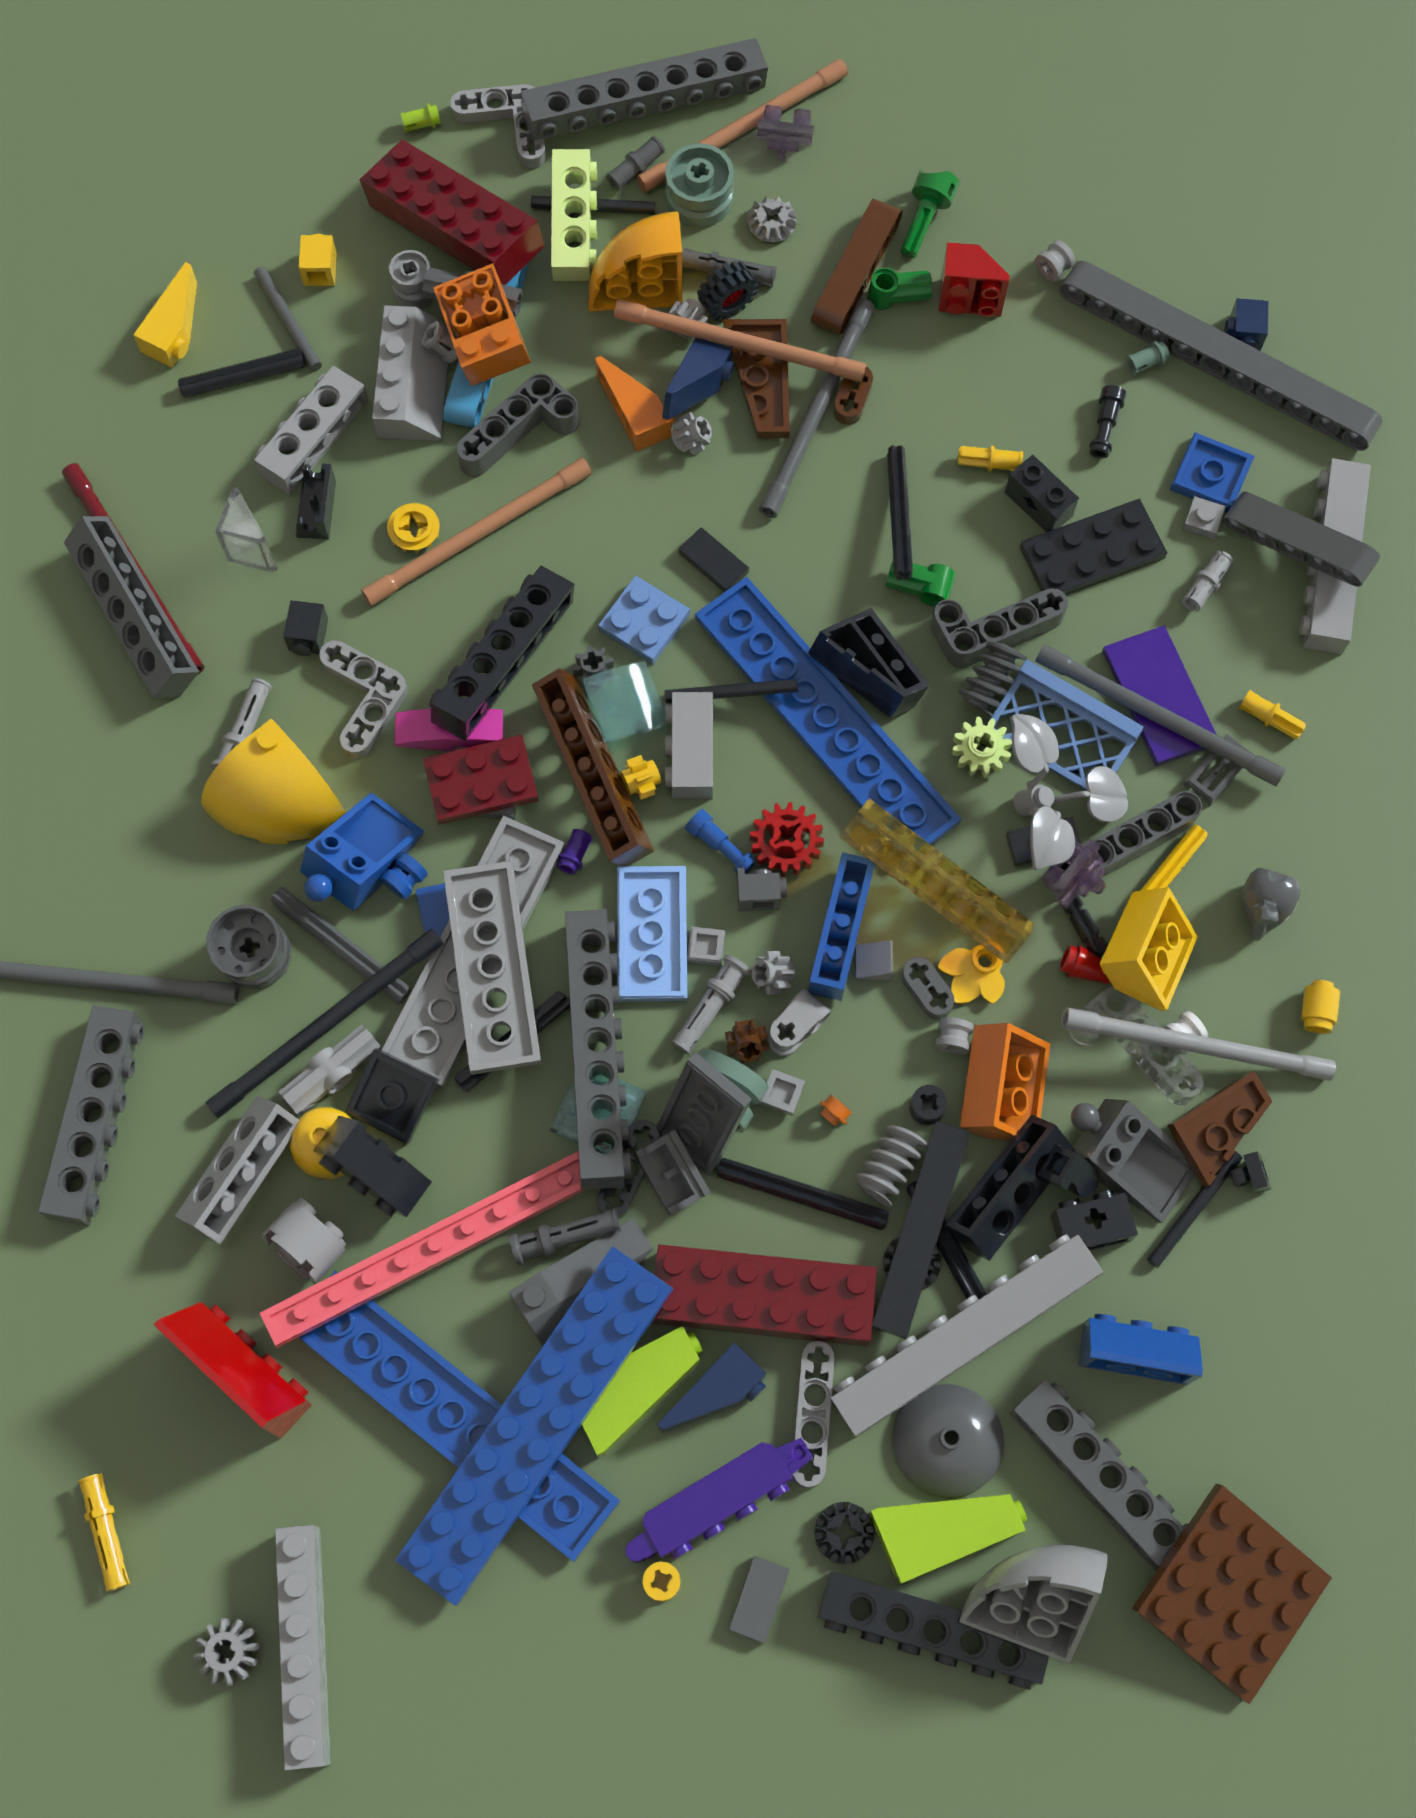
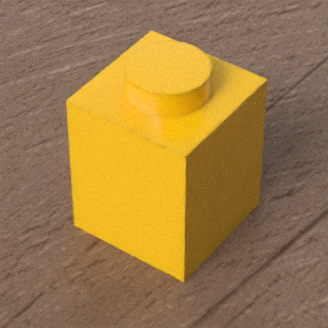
M319 233L301 235L299 271L303 285L335 286L337 252L333 236Z

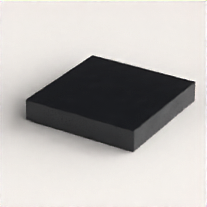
M375 1048L345 1113L408 1144L413 1138L440 1079L379 1048Z

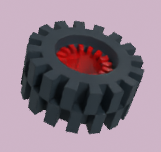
M732 261L730 265L728 263L723 264L721 270L719 268L715 269V274L712 276L708 275L705 278L707 282L700 285L701 290H698L697 298L713 320L728 319L730 315L734 317L739 309L743 311L746 308V303L753 301L751 296H755L758 292L756 290L759 288L758 282L740 261L738 263Z

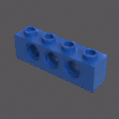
M844 852L841 854L809 982L808 991L813 995L842 1001L876 860Z

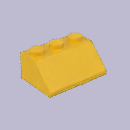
M1169 887L1132 892L1100 962L1103 973L1108 977L1115 990L1160 1011L1168 1009L1198 938Z

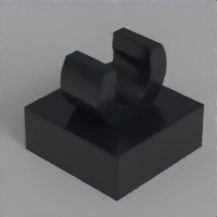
M1258 1151L1243 1155L1247 1167L1230 1171L1234 1186L1236 1185V1187L1252 1183L1257 1193L1272 1190L1262 1156Z

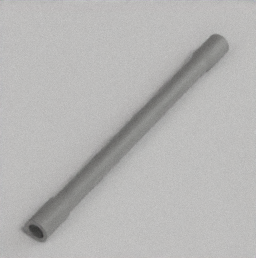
M1068 1007L1064 1009L1061 1018L1063 1029L1089 1034L1098 1033L1296 1072L1302 1076L1327 1081L1333 1079L1336 1071V1063L1330 1059L1285 1053L1104 1017L1097 1013Z

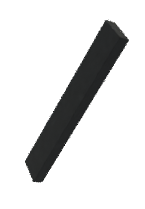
M938 1121L935 1123L874 1316L873 1329L907 1339L971 1132Z

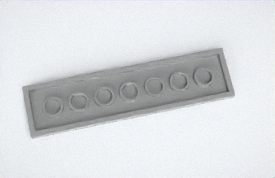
M503 816L477 866L505 861L513 862L522 930H524L558 863L559 854L563 853L565 849V842ZM480 893L475 896L473 904L478 908H486L492 903L493 897L488 893ZM450 919L440 936L444 945L431 954L382 1048L383 1051L439 1078L437 1086L442 1089L466 1044ZM490 925L483 926L478 931L477 936L483 941H490L497 935V929ZM495 958L488 959L483 963L482 970L487 974H496L500 971L502 963Z

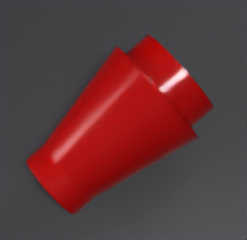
M1072 945L1067 946L1059 966V970L1065 972L1066 977L1096 981L1106 985L1109 983L1108 977L1103 973L1100 966L1101 958L1081 945L1076 947Z

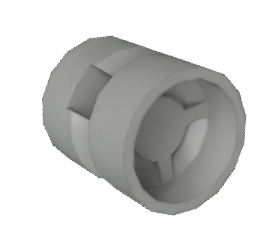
M405 250L396 254L391 259L389 273L394 296L400 306L423 309L433 301L432 298L423 297L422 294L423 278L426 270H429L431 267L427 257L419 251Z

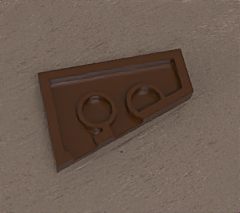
M1255 1071L1247 1072L1167 1125L1203 1187L1212 1184L1217 1177L1215 1175L1224 1162L1229 1161L1235 1153L1234 1149L1245 1134H1249L1272 1103L1270 1096Z

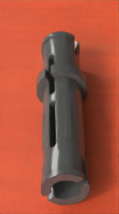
M688 248L683 250L682 269L708 273L707 276H712L715 274V269H722L723 264L728 263L730 265L732 261L737 263L740 261L746 266L758 284L769 287L774 285L776 266L772 267L719 256V252L715 251L709 254Z

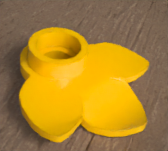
M980 944L972 950L956 948L947 953L938 964L940 971L954 977L951 984L954 1003H969L979 995H982L985 1000L994 1004L1004 992L1005 981L1000 973L1003 963L1002 955L992 945ZM982 957L988 958L991 965L989 967H982L978 960Z

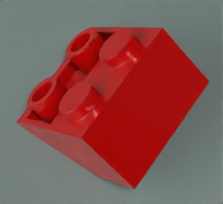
M947 242L940 280L938 311L950 314H979L983 317L1001 316L1010 275L980 245Z

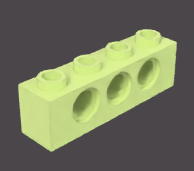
M552 149L551 270L553 281H589L591 269H593L597 260L596 249H591V240H597V221L591 220V210H597V191H591V181H597V162H591L590 149ZM574 183L581 185L577 189H572L568 187L569 185ZM574 212L581 214L577 218L568 217L569 214ZM571 242L581 243L580 246L575 248L567 246Z

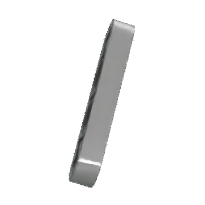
M813 1341L804 1348L800 1364L794 1440L802 1438L801 1429L807 1423H816L822 1429V1438L819 1442L810 1444L803 1440L810 1451L822 1450L821 1457L816 1454L813 1455V1467L819 1469V1475H813L811 1481H805V1476L802 1473L797 1472L792 1476L795 1482L804 1488H814L819 1485L824 1479L826 1472L835 1357L832 1348L822 1341ZM815 1349H821L822 1356L828 1357V1362H822L820 1367V1376L828 1375L827 1382L819 1378L805 1379V1373L813 1375L814 1363L807 1359V1355H813ZM811 1385L820 1386L825 1392V1401L819 1406L809 1405L804 1398L805 1390Z

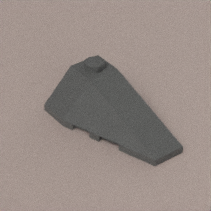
M634 1218L622 1224L621 1231L599 1237L509 1291L513 1301L542 1346H544L612 1246L639 1265L642 1264L653 1250V1247Z

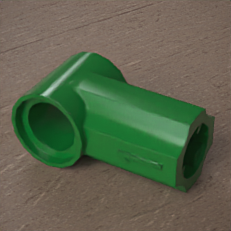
M879 268L874 271L871 277L867 300L871 301L878 310L888 309L896 302L931 300L933 294L931 273L928 271L896 273L890 268Z
M892 561L886 587L919 596L923 603L936 607L942 600L949 599L956 573L950 567L942 564H931L926 567L913 563L912 577L909 580H898L894 576V563Z

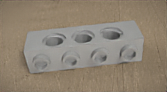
M332 366L326 374H322L316 381L315 388L310 394L298 402L295 412L287 421L280 423L274 437L268 444L262 445L257 451L254 462L259 476L291 495L303 480L304 465L308 464L311 467L310 470H312L368 403L364 384L335 366ZM329 403H333V404H334V405H332V406H330V407H324L326 404H329ZM308 427H315L312 430L304 431ZM295 450V452H293L292 454H284L287 451Z
M257 1095L175 1217L200 1234L221 1244L291 1140L292 1133L299 1120L277 1103Z

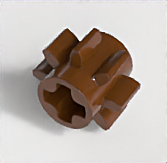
M753 1019L749 1021H735L732 1031L725 1032L728 1055L732 1057L737 1054L741 1064L759 1061L762 1052L769 1051L765 1026L757 1028Z

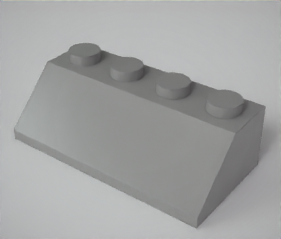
M384 305L372 416L377 438L441 441L449 363L445 362L442 359V355L432 348L426 349L423 347L421 340L426 328L435 321L441 323L445 331L448 333L449 331L445 322L417 307Z

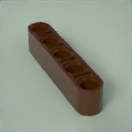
M874 198L871 200L814 308L811 317L812 324L838 335L843 333L857 301L861 299L874 271H876L900 224L903 210Z

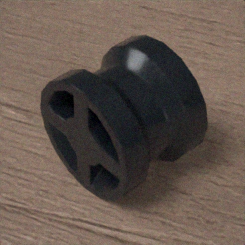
M921 1086L915 1091L910 1101L909 1111L911 1117L921 1125L929 1126L935 1124L936 1121H940L946 1110V1096L936 1086Z

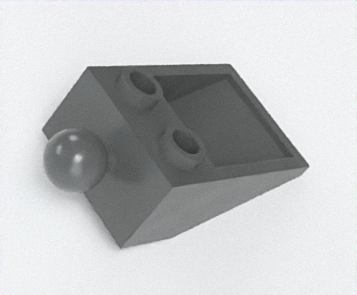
M1104 1099L1098 1110L1089 1103L1076 1105L1071 1112V1122L1076 1129L1083 1132L1073 1146L1074 1152L1078 1153L1096 1168L1101 1184L1113 1190L1116 1194L1126 1193L1129 1203L1157 1222L1163 1223L1195 1175L1180 1147L1128 1100Z

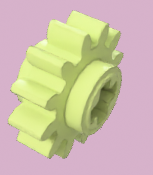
M980 717L976 718L974 727L964 722L962 725L963 734L955 733L953 741L958 745L953 747L952 755L961 756L957 765L958 768H963L966 765L970 766L969 776L971 777L976 773L977 769L982 771L984 778L988 777L990 768L1000 773L1003 767L1001 761L1009 762L1011 754L1006 750L1011 748L1012 740L1003 739L1007 730L1006 727H1001L998 730L994 729L995 719L993 718L988 722L987 726L982 724ZM980 744L987 745L983 752L977 750Z

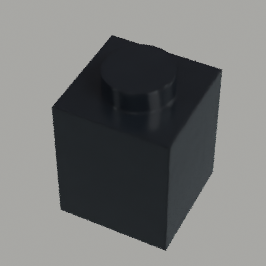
M290 600L283 635L289 651L301 656H309L311 653L319 654L324 644L328 623L324 604Z

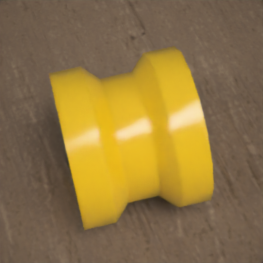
M660 1561L653 1563L646 1569L642 1583L645 1592L650 1598L663 1602L670 1600L677 1594L680 1588V1577L673 1565Z

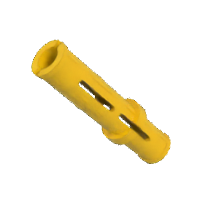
M100 1473L87 1476L78 1480L87 1512L84 1514L85 1522H89L92 1530L99 1564L104 1577L105 1589L108 1592L129 1585L130 1580L125 1569L112 1516L115 1513L114 1506L109 1504L103 1475Z

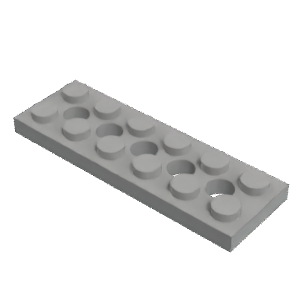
M505 861L443 871L471 1075L542 1064L513 862ZM488 893L493 897L492 903L486 908H478L473 904L476 895ZM490 925L495 927L497 935L494 939L483 941L478 938V931L483 926ZM491 958L498 959L502 963L500 971L496 974L485 973L482 970V966L486 960ZM493 992H502L506 995L507 999L503 1006L492 1008L487 1004L488 996ZM499 1025H505L511 1029L510 1037L504 1042H497L491 1037L493 1029Z

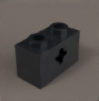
M1033 454L1009 474L1004 492L1045 532L1061 527L1072 518L1079 499Z
M1113 1190L1093 1195L1092 1201L1080 1203L1079 1198L1063 1201L1058 1204L1059 1209H1056L1051 1215L1057 1240L1066 1234L1070 1239L1079 1235L1089 1251L1129 1242L1138 1235L1126 1193L1115 1195ZM1090 1215L1093 1220H1100V1224L1096 1228L1093 1224H1086L1085 1220Z

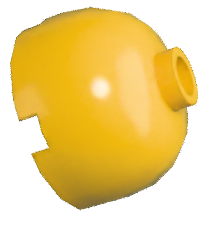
M317 1107L305 1112L298 1119L299 1121L290 1140V1152L295 1164L306 1175L313 1178H324L325 1180H333L344 1175L340 1171L337 1175H334L318 1163L322 1157L313 1150L338 1116L350 1118L345 1112L332 1107Z

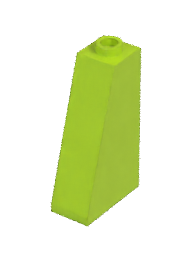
M681 1326L630 1353L582 1423L598 1458L606 1455L700 1363L698 1353L703 1350L693 1331L687 1334L684 1327Z
M1011 1494L882 1507L868 1513L873 1521V1526L898 1585L1026 1531L1023 1523L1027 1522V1516L1019 1500L1013 1501Z

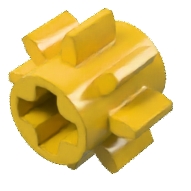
M642 755L626 760V770L620 771V775L629 795L638 794L640 800L655 795V785L661 784V777L653 760L646 762V760H643Z

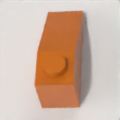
M602 356L596 357V376L636 452L670 438L671 424L674 423V418L672 417L669 420L662 418L664 406L657 394Z

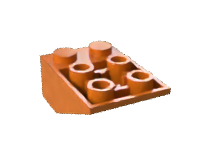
M493 263L433 287L460 366L471 386L531 363Z

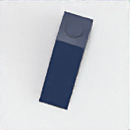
M695 338L666 390L662 418L669 420L717 393L723 381H729L734 367V362H730L732 348Z
M733 1343L657 1424L658 1429L665 1433L738 1406L746 1398L750 1402L754 1401L766 1387L762 1382L766 1377V1372L741 1348Z

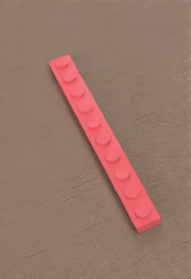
M579 1151L260 1312L276 1348L585 1191L581 1190Z

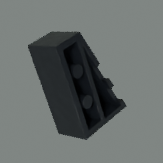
M872 608L821 630L808 652L810 656L890 719L915 707L929 687L928 682Z
M338 1116L313 1150L322 1157L318 1163L334 1175H337L340 1171L350 1178L347 1185L362 1196H365L368 1192L375 1197L377 1201L374 1205L388 1216L392 1217L396 1213L407 1217L432 1181L403 1157L397 1156L388 1149L389 1145L379 1138L376 1140L365 1131L367 1127L360 1121Z

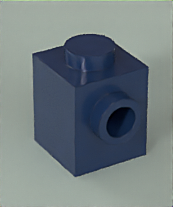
M1237 298L1230 316L1226 318L1224 333L1261 351L1268 335L1269 301Z

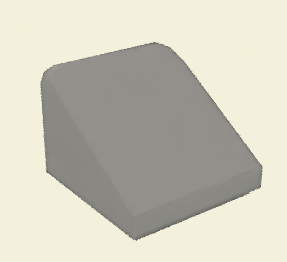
M892 941L856 945V980H891Z

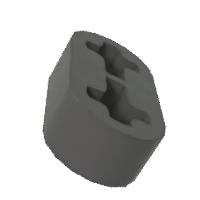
M922 957L909 959L902 971V981L905 987L928 1017L933 1019L947 1017L954 1005L952 991L927 959ZM915 967L917 971L922 969L926 971L923 977L927 984L926 986H924L919 978L913 980L910 978L913 971L912 968ZM930 990L938 999L942 997L946 999L943 1005L944 1009H941L939 1006L932 1007L930 1005L933 1000L932 995L929 993Z

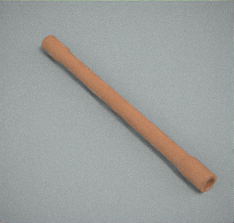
M840 58L818 70L813 76L698 143L713 145L718 149L818 90L827 88L848 75L846 64ZM668 160L658 163L636 177L637 183L644 193L665 182V170Z
M617 299L613 318L639 325H650L822 370L835 376L861 383L867 363L806 350L653 310L645 305Z
M581 457L558 471L553 477L393 573L384 575L361 589L364 598L372 607L395 593L403 585L563 489H568L592 474L590 466Z

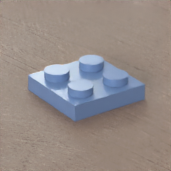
M635 576L600 622L598 628L601 633L651 664H654L690 616V608L638 576Z

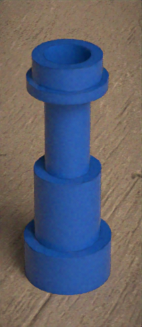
M704 809L699 810L689 820L685 830L694 838L699 837L714 851L719 850L736 865L734 868L736 873L737 868H744L745 874H747L756 863L752 854L749 852L744 855L727 840L729 836L712 822L713 817Z

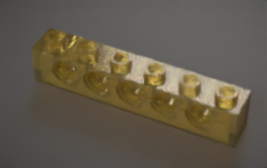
M870 798L839 836L1006 964L1028 939L1035 925Z

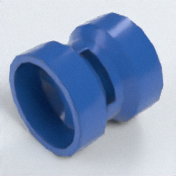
M402 852L395 860L396 865L392 869H387L380 876V880L396 896L406 900L412 893V887L416 883H421L428 876V872L412 856Z

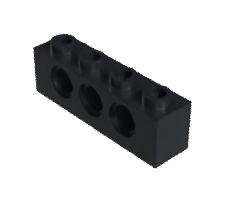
M1031 1114L945 1224L965 1249L990 1261L1049 1185V1182L1044 1181L1037 1174L1054 1145L1057 1144L1073 1152L1075 1151L1057 1125Z

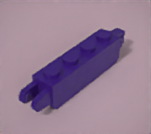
M802 1438L777 1448L771 1444L761 1442L646 1512L642 1523L646 1531L635 1537L634 1541L630 1540V1543H627V1547H625L626 1557H629V1560H632V1562L636 1561V1563L646 1562V1559H651L657 1554L665 1559L671 1556L673 1561L683 1557L693 1550L690 1543L704 1536L706 1541L714 1538L726 1530L723 1526V1523L735 1516L738 1521H741L758 1510L755 1504L768 1497L772 1502L789 1492L790 1489L787 1484L794 1481L792 1476L813 1459L809 1448Z

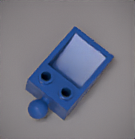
M371 792L306 845L300 872L308 878L304 886L307 897L312 901L321 902L332 895L354 911L382 885L380 876L387 869H392L396 865L395 860L402 852L408 853L422 837L424 830Z

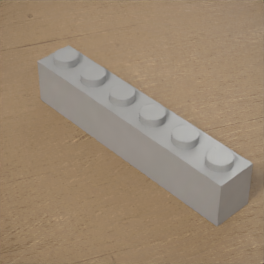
M1332 458L1327 469L1320 471L1317 489L1322 490L1321 499H1317L1313 514L1314 518H1318V523L1362 542L1371 465ZM1307 565L1306 575L1311 576L1310 586H1306L1303 596V605L1307 606V614L1303 615L1299 628V635H1304L1302 648L1342 655L1351 641L1357 587Z
M306 1525L275 1528L284 1770L323 1767L331 1765L320 1527Z

